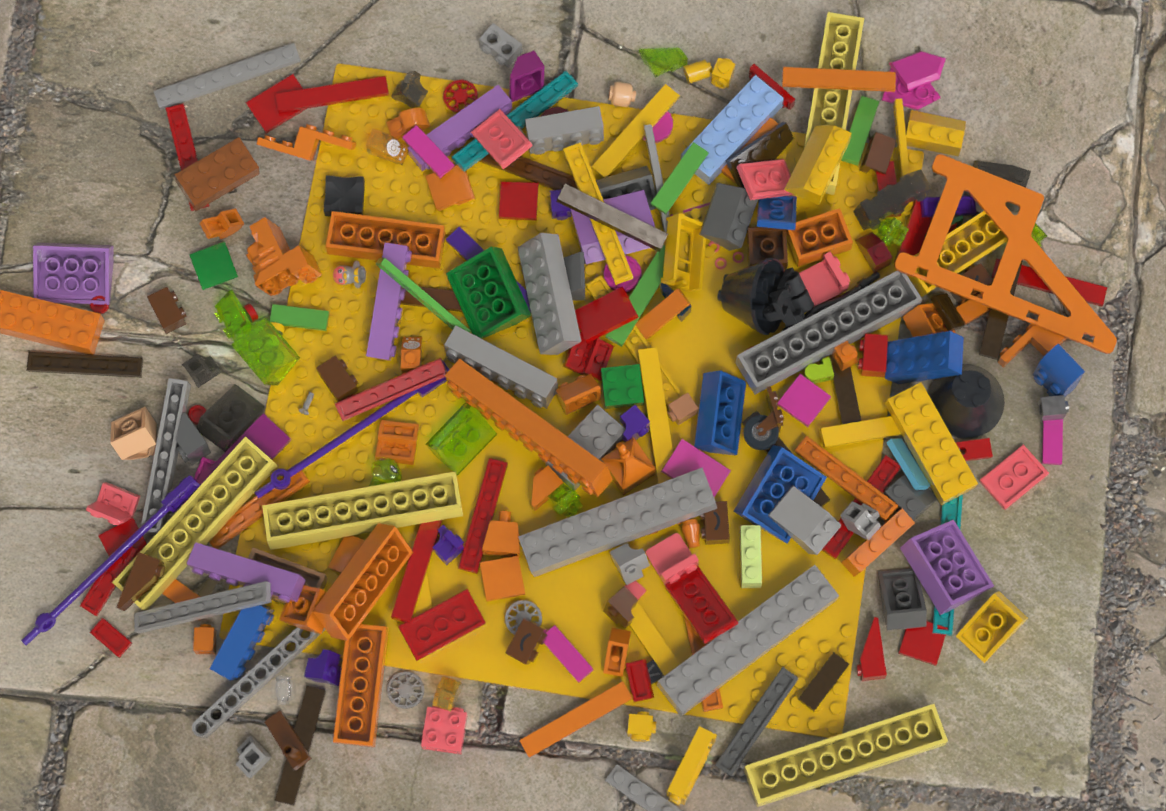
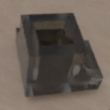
M416 71L408 72L404 80L399 81L391 97L411 108L419 107L428 92L420 83L421 74Z
M197 354L182 364L198 388L222 373L211 355L201 358Z

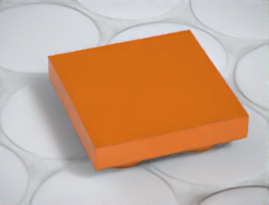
M519 556L480 562L487 602L525 595Z

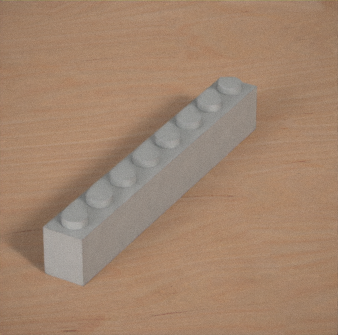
M168 379L141 526L163 506L161 501L172 490L179 453L176 449L179 446L176 438L181 414L186 413L191 388L188 381ZM167 513L146 534L156 535L165 525Z

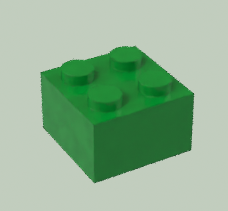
M640 364L601 368L605 409L644 404Z

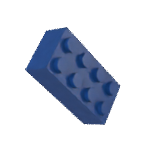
M952 331L889 341L887 345L885 379L896 384H905L961 375L964 337Z
M264 604L241 609L210 670L229 680L241 678L246 671L244 666L247 660L250 661L256 652L254 650L256 643H260L265 635L263 632L265 626H269L275 615L272 614L274 610Z

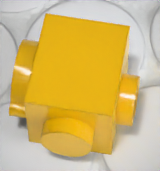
M718 58L712 72V85L721 89L729 88L735 73L736 63L727 58Z
M642 711L637 712V714H629L627 737L636 742H649L651 734H656V722L653 721V716H650L648 712Z

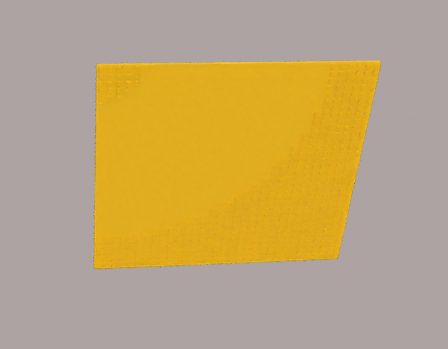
M347 64L336 65L332 84L386 76L389 95L333 104L327 107L323 131L325 129L335 132L334 136L340 138L341 135L352 137V141L357 144L355 150H350L320 141L299 246L314 256L322 275L317 277V280L312 283L305 284L298 280L297 284L291 286L287 306L329 311L330 314L327 331L284 326V335L280 336L265 415L291 441L272 460L278 466L275 470L284 469L287 471L389 403L386 402L342 421L335 406L337 400L316 369L335 355L338 360L342 359L348 367L346 371L349 376L353 374L359 384L356 385L358 392L402 374L401 347L403 337H422V365L441 357L449 369L455 364L447 359L444 347L453 330L428 308L401 304L402 317L397 323L399 335L398 338L394 339V346H396L395 357H392L390 361L366 356L380 268L376 265V260L330 255L327 253L326 242L331 216H325L326 176L364 177L363 215L445 226L446 236L440 269L406 265V270H409L408 278L420 287L453 291L446 273L466 262V260L446 242V238L458 227L465 231L484 250L491 246L502 248L516 281L525 289L526 285L518 252L520 245L540 233L559 234L563 258L581 252L572 213L571 217L565 220L552 219L550 191L555 190L539 184L537 221L499 219L501 181L534 182L478 161L466 170L475 199L438 211L426 179L427 175L434 173L432 169L420 170L409 156L408 147L410 146L403 138L397 140L400 146H397L400 148L399 154L391 156L388 153L387 144L393 139L387 122L399 117L400 112L412 108L424 109L430 123V127L422 130L426 135L457 114L446 107L443 99L445 88L453 80ZM462 84L461 89H466L467 85ZM473 84L477 89L478 98L494 88L493 86ZM457 85L452 86L454 91L459 89ZM502 88L509 97V89ZM472 89V90L468 91L467 93H468V95H471V94H474L475 92H474V90ZM447 93L446 97H453V93ZM534 94L512 102V109L510 112H512L514 109H516L518 106H520ZM563 97L550 107H561L568 111H575L600 106L604 126V141L596 145H591L590 143L582 145L590 167L642 109ZM468 98L467 102L471 104L474 100ZM454 100L449 103L451 107L456 104ZM459 104V109L465 108L464 104ZM670 113L673 119V130L667 139L655 143L663 185L680 162L681 153L713 121L712 119ZM525 126V127H523L521 130L523 131V133H524L525 136L527 137V135H526V126ZM791 132L794 139L775 159H784L790 174H792L804 150L806 134ZM469 138L468 140H466V143L462 147L455 148L451 151V154L447 158L454 164V166L457 164L452 160V156L456 154L458 151H460L462 148H464L466 145H468L470 142H472L475 138ZM642 139L610 176L647 166L652 174L646 141ZM868 143L865 144L858 166L840 161L834 195L825 193L819 205L796 196V222L839 208L841 209L853 244L851 250L833 255V257L836 256L841 265L839 266L842 272H846L850 279L847 291L856 286L859 280L867 278L874 273L855 242L871 232L885 243L893 257L891 265L877 271L880 274V278L873 283L897 271L894 267V260L911 212L903 210L897 147H894L890 161H894L901 216L882 218L875 171L872 169L867 173L860 171ZM528 149L521 155L527 159L572 175L563 150H550L536 155L534 153L530 154ZM907 149L912 203H914L916 194L919 193L924 153ZM591 167L595 180L602 179L603 177ZM722 172L710 185L694 174L669 210V215L683 213V210L711 202L717 183L738 186ZM758 201L748 228L757 227ZM709 205L699 209L694 208L684 214L686 217L699 219L703 223ZM658 209L650 210L655 228L663 231L660 211ZM680 230L678 257L688 260L690 234ZM747 233L742 248L731 251L720 246L719 250L715 252L718 248L717 245L711 244V246H708L712 241L706 238L702 289L690 293L681 290L691 304L653 336L646 339L651 348L657 347L659 360L683 395L688 393L698 407V413L703 373L721 370L746 381L735 363L737 355L749 347L758 345L777 335L785 328V323L782 321L774 333L770 332L769 335H762L725 312L721 301H718V291L722 289L724 275L748 267ZM787 240V269L793 267L794 271L800 273L822 262L823 259L797 267ZM648 248L625 254V256H630L638 262L643 276L658 251ZM735 252L743 253L744 260L741 263L734 262L733 254ZM737 254L735 259L739 261L742 259V256ZM718 258L726 260V267L724 269L716 268L715 261ZM606 260L584 264L585 284L600 275L604 278ZM720 260L717 262V265L722 267L724 262ZM359 261L360 266L365 268L366 280L361 284L360 288H356L354 283L347 285L337 284L333 278L335 268L340 265L353 267L354 262ZM678 261L677 269L687 272L688 264ZM661 283L639 320L677 288ZM586 287L585 300L573 301L575 310L594 301ZM634 289L630 292H626L628 297H630ZM447 310L470 330L463 312ZM532 316L512 327L483 338L488 343L557 378L558 387L566 382L570 384L576 381L577 377L581 376V374L562 367L569 349L559 355L540 354ZM901 317L870 334L888 335V342L898 340ZM606 334L599 337V339L614 346L607 367L638 364L625 344L622 347L605 338ZM860 339L850 344L857 350L858 360L862 358L863 352L859 351ZM821 360L815 362L814 364L820 365ZM858 363L851 366L861 421L887 417L888 409L885 403L890 398L892 381L885 379V376L884 378L861 376V369H858ZM806 368L771 386L772 392L776 391L778 401L800 374L804 376ZM491 380V382H493L494 384H496V385L498 386V383H497V382ZM595 380L601 388V399L568 415L565 414L556 394L546 409L534 406L531 403L532 401L527 398L521 399L514 394L515 392L510 389L504 390L567 437L597 405L620 425H622L620 416L631 408L605 409L602 380ZM833 380L815 383L816 386L829 394L831 398L809 427H806L779 406L777 408L778 410L781 409L784 418L779 438L793 455L811 467L813 466L796 454L794 450L806 436L823 448L820 428L842 425ZM446 381L424 397H421L419 393L415 394L304 468L303 472L310 483L285 501L456 472L463 516L443 519L441 526L444 525L454 535L457 534L463 540L464 548L489 458L508 462L493 520L499 521L500 511L511 512L510 522L518 523L519 536L658 484L655 470V475L625 495L621 493L612 480L599 497L594 494H587L582 489V485L573 491L564 483V487L534 512L532 509L533 478L538 469L546 467V463L537 456L538 453L534 450L532 452L527 450L523 446V442L512 439L508 435V431L505 429L502 431L497 428L493 420H486L482 417L478 409H471L463 398H456L451 393L452 389L448 387V381ZM746 381L738 454L734 456L710 453L699 449L731 470L714 497L715 502L727 501L729 544L706 545L705 539H701V527H704V520H700L699 515L688 520L697 519L698 524L700 523V547L688 549L692 555L695 554L697 556L699 568L737 621H740L814 565L831 584L839 597L837 601L720 687L723 709L704 712L702 702H700L684 715L743 724L781 668L784 667L799 679L765 728L831 738L843 734L866 570L865 568L854 577L841 562L866 539L854 533L835 560L822 550L818 555L808 554L792 538L786 544L761 529V588H741L740 528L741 526L754 524L733 511L767 455L764 450L753 449L747 444L744 438L742 422L756 411L760 415L769 416L771 414L766 399L767 389L754 395ZM643 389L644 404L637 407L648 419ZM309 392L314 394V397L308 408L309 415L301 414L299 409L303 407ZM698 414L680 425L676 421L672 422L668 416L673 452L681 439L694 446ZM381 420L419 424L414 465L375 461ZM649 428V431L636 441L655 467ZM884 438L823 449L867 481L881 462ZM391 465L397 468L398 474L391 471ZM271 473V474L269 475V477L259 486L258 489H260L261 487H263L264 485H266L267 483H269V482L271 481V475H272V473ZM827 477L821 489L829 497L830 501L822 506V508L839 521L840 515L855 498ZM253 493V494L249 497V499L247 500V502H249L251 499H253V498L256 496L255 493ZM263 516L240 533L236 555L248 558L252 548H256L323 573L328 579L324 591L327 592L340 575V573L329 569L328 566L344 537L270 550ZM420 524L397 528L411 550L413 549ZM678 524L659 530L658 533L627 542L630 548L635 550L642 548L646 554L647 549L678 533L688 547L681 529L683 525L680 526ZM371 532L353 536L366 540ZM438 534V537H437V540H436V543H435V544H437L438 541H439V539H440V535H439V534ZM520 543L519 562L525 595L488 602L486 601L481 567H479L478 574L459 570L458 567L463 552L446 565L433 551L427 569L432 608L468 589L486 624L418 661L414 658L398 628L399 625L405 622L391 619L406 571V564L403 565L361 623L364 625L383 626L389 629L385 666L590 700L622 681L632 696L626 665L623 677L603 673L612 628L631 631L626 663L646 659V663L652 661L631 627L628 626L625 629L620 623L616 625L603 612L608 600L626 585L610 554L612 550L622 545L534 577ZM483 555L481 562L508 557ZM648 559L650 566L642 569L643 577L636 580L647 590L640 597L638 603L678 662L682 664L692 656L684 614L665 589L664 583ZM229 585V589H228V590H232V589H236V588H240V587H239V585H237V586ZM271 600L270 603L264 605L273 609L274 612L272 614L275 616L271 624L265 626L263 630L265 635L260 643L257 642L256 645L275 648L297 627L279 620L285 605ZM521 600L534 603L541 611V626L547 628L548 631L555 625L594 670L578 683L545 644L539 645L537 658L533 663L530 662L527 665L505 654L514 637L505 623L506 612L513 603ZM524 604L518 605L519 611L525 610ZM530 606L527 612L531 614L535 608ZM241 610L223 614L219 637L222 640L226 639ZM511 610L509 615L516 617L517 612ZM532 616L531 620L539 622V616ZM516 620L508 622L510 627L517 625ZM303 630L301 637L306 639L310 636L311 632ZM325 630L301 653L320 655L323 649L341 655L340 659H343L345 640L332 638ZM290 642L286 650L294 651L296 644ZM834 652L848 662L849 666L813 712L798 699ZM658 681L652 684L654 698L634 702L632 699L623 704L678 714L658 688Z

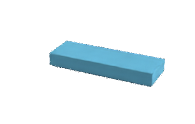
M890 439L886 442L915 490H926L931 485L902 439Z

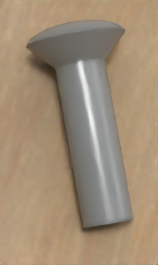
M309 392L303 407L299 409L301 414L309 415L308 408L314 397L313 393Z

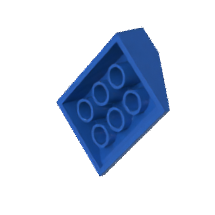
M773 445L733 512L754 525H761L762 530L788 544L791 537L768 514L792 486L796 487L811 500H814L827 477L783 447Z

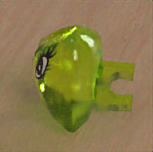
M380 458L371 465L373 478L370 482V487L399 482L402 479L399 465L393 459Z

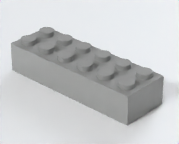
M540 233L520 245L518 252L540 354L559 355L580 343L581 337L559 234Z
M456 325L444 344L449 361L456 363L460 358L490 381L497 382L500 388L514 391L517 397L531 400V403L538 408L544 407L547 409L558 389L557 378Z

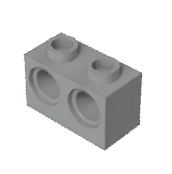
M494 23L479 38L480 49L485 54L490 53L500 65L504 64L508 68L522 53V44ZM491 39L497 40L495 43L488 42ZM510 50L511 53L504 54L503 51Z

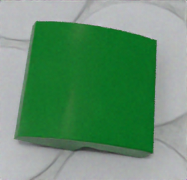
M225 241L189 254L202 290L238 277Z

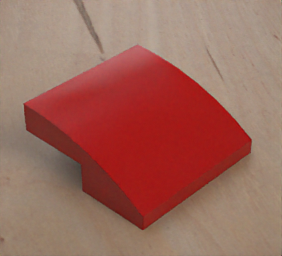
M580 332L581 342L569 348L562 367L581 375L585 374L587 376L591 374L595 380L601 381V368L607 367L614 346L599 338L587 343L582 332Z

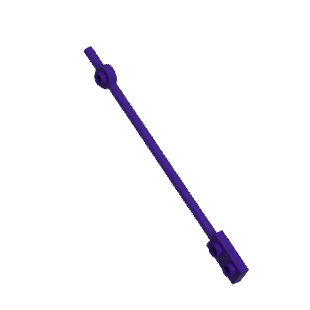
M443 361V364H444V366H445V368H446V370H447V372H448L450 369L447 367V365H446V364L444 363V361ZM444 377L392 400L287 471L284 469L275 470L271 475V481L254 492L256 497L259 499L274 488L278 490L286 489L290 485V478L415 394L419 393L421 397H424L445 383L447 379ZM283 476L284 479L282 481L277 480V477Z
M190 475L181 480L179 485L165 496L161 501L163 506L55 609L50 613H42L36 618L35 627L21 641L27 646L38 634L50 630L56 623V617L169 511L174 513L192 496L201 484Z

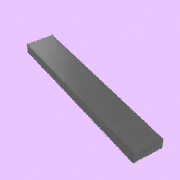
M784 667L781 668L715 764L716 767L729 776L733 775L799 678Z

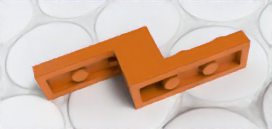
M306 124V127H299L294 147L291 142L282 140V143L275 141V137L265 135L264 138L258 137L257 145L309 161L314 160L319 140L350 150H355L357 143L352 141V137L341 135V138L334 136L335 132L325 129L323 132L317 131L316 126Z
M1030 324L1025 329L1027 332L1023 336L1019 334L1012 343L1014 345L1010 348L1006 347L1001 351L998 363L1004 368L1029 343L1045 356L1057 344L1061 345L1067 338Z

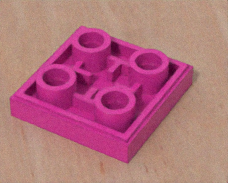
M800 374L777 404L799 422L809 427L831 396Z

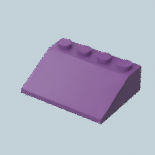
M644 190L604 200V203L655 227ZM571 209L581 252H584V264L605 260L589 217ZM616 231L624 254L650 248Z
M37 243L33 245L34 298L53 303L109 305L114 264V245ZM95 296H103V297H105V301L102 300V299H97V300H91V299H92L93 297H95Z
M954 520L916 535L900 547L940 615L957 608L994 587Z

